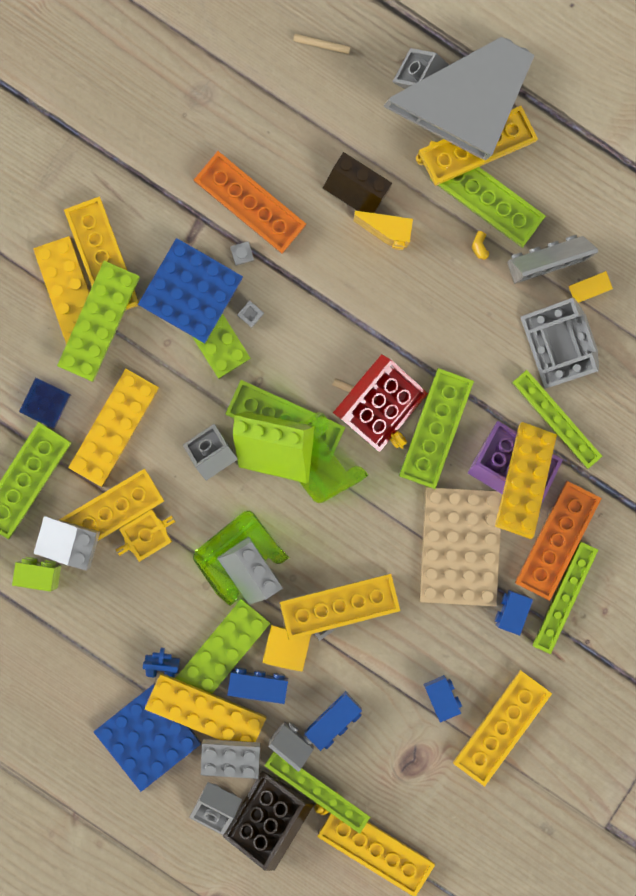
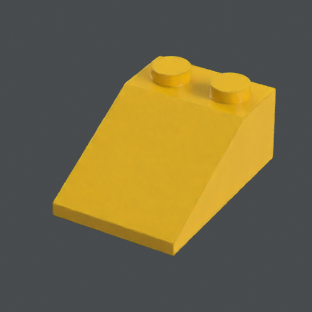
M355 211L353 221L385 244L392 246V249L403 250L408 247L413 219Z

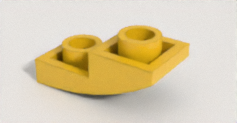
M607 271L569 285L572 297L578 303L613 289Z

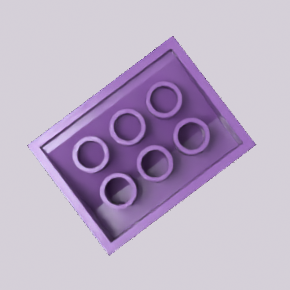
M497 421L475 457L468 474L503 494L517 432ZM554 454L551 459L542 503L563 459Z

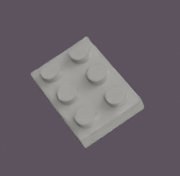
M202 739L201 775L258 779L260 743Z

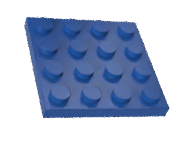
M176 238L138 305L205 344L241 283L243 276Z
M155 683L94 730V734L140 792L201 745V741L189 727L145 710V705Z

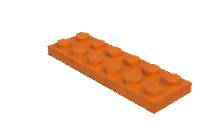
M219 151L215 153L194 179L196 184L281 254L286 251L307 225Z
M566 481L515 584L550 601L602 498Z

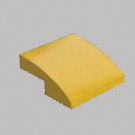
M271 625L263 663L303 672L311 634L288 640L285 627Z

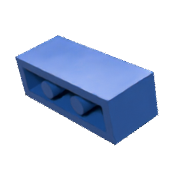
M236 668L230 674L227 696L285 704L288 678H285L284 674L274 673L271 676L266 675L264 671L255 670L254 673L247 672L245 668Z
M345 691L304 731V735L320 751L323 748L328 749L334 743L333 739L337 735L341 736L348 729L347 725L351 721L354 723L361 717L362 707Z

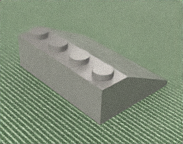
M577 235L566 238V242L560 244L559 241L547 244L548 247L544 249L540 247L533 248L526 255H523L522 252L512 255V259L507 263L513 282L516 284L587 261L598 253V249L584 236L577 238Z

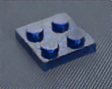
M35 377L19 412L55 429L71 394Z

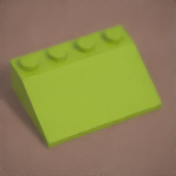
M246 411L234 415L233 438L239 468L309 483L315 426Z

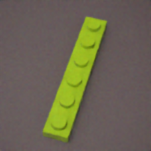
M525 370L512 382L586 469H589L603 457L528 370Z
M579 542L532 644L533 647L549 654L552 653L598 549Z
M275 752L272 753L264 765L359 834L371 818L301 768L298 772Z

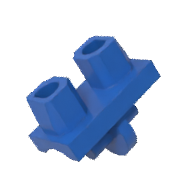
M161 647L160 653L153 652L152 655L145 656L143 669H145L147 677L154 678L157 676V671H164L165 675L174 678L178 672L180 658H172V654H166L165 648Z

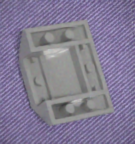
M574 297L520 317L545 389L599 371L597 346L586 314Z

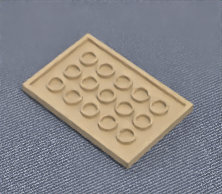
M426 487L420 602L497 606L501 528L495 527L502 498L501 493L498 491L433 489Z

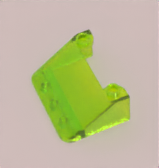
M318 411L302 423L315 426L309 483L300 482L313 501L324 503L368 476L367 472L360 466H353L346 471L321 438V435L329 427L328 419L323 413Z
M252 511L241 513L199 547L193 555L194 562L215 593L229 606L237 601L240 593L217 559L219 556L250 537L265 560L270 558L273 563L281 564L290 558Z

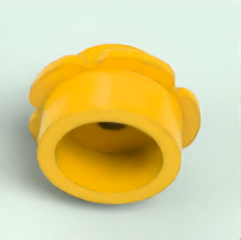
M399 431L391 434L392 438L390 441L394 447L403 449L404 445L408 443Z

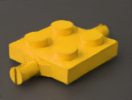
M152 509L120 528L119 530L124 537L125 544L116 548L117 552L122 550L118 555L121 556L130 550L140 562L170 544L172 540L167 533L166 527L176 522L171 515L162 521Z

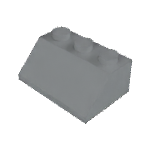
M250 537L217 558L249 605L266 600L283 589L280 581Z

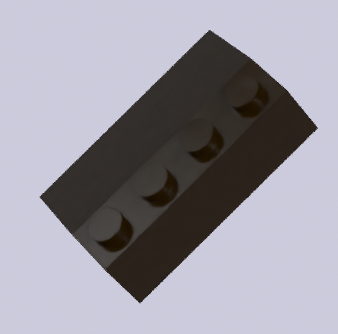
M262 771L224 833L223 838L264 871H275L314 804L299 792Z

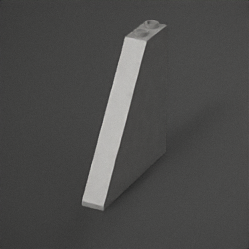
M500 37L390 97L384 104V107L467 152L487 160L495 150L534 55L528 49L515 45L510 39Z

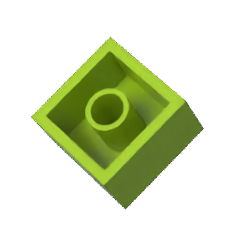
M22 558L21 561L15 562L12 586L51 592L58 588L61 565H56L57 561L53 560L37 562L38 558Z

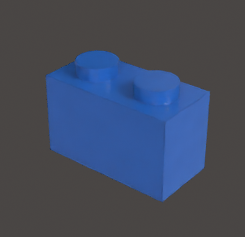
M508 590V593H504L501 604H503L502 610L496 614V626L520 636L533 599Z
M445 675L423 684L440 723L461 714L459 708L462 707L458 696L454 697L452 690L455 688L451 679L447 680Z

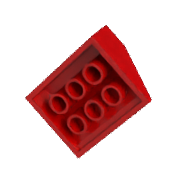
M381 354L334 410L333 414L380 452L392 438L391 434H395L428 393L395 362Z

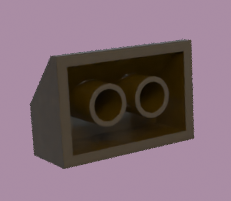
M343 152L333 167L323 189L356 211L375 213L390 190L392 182Z

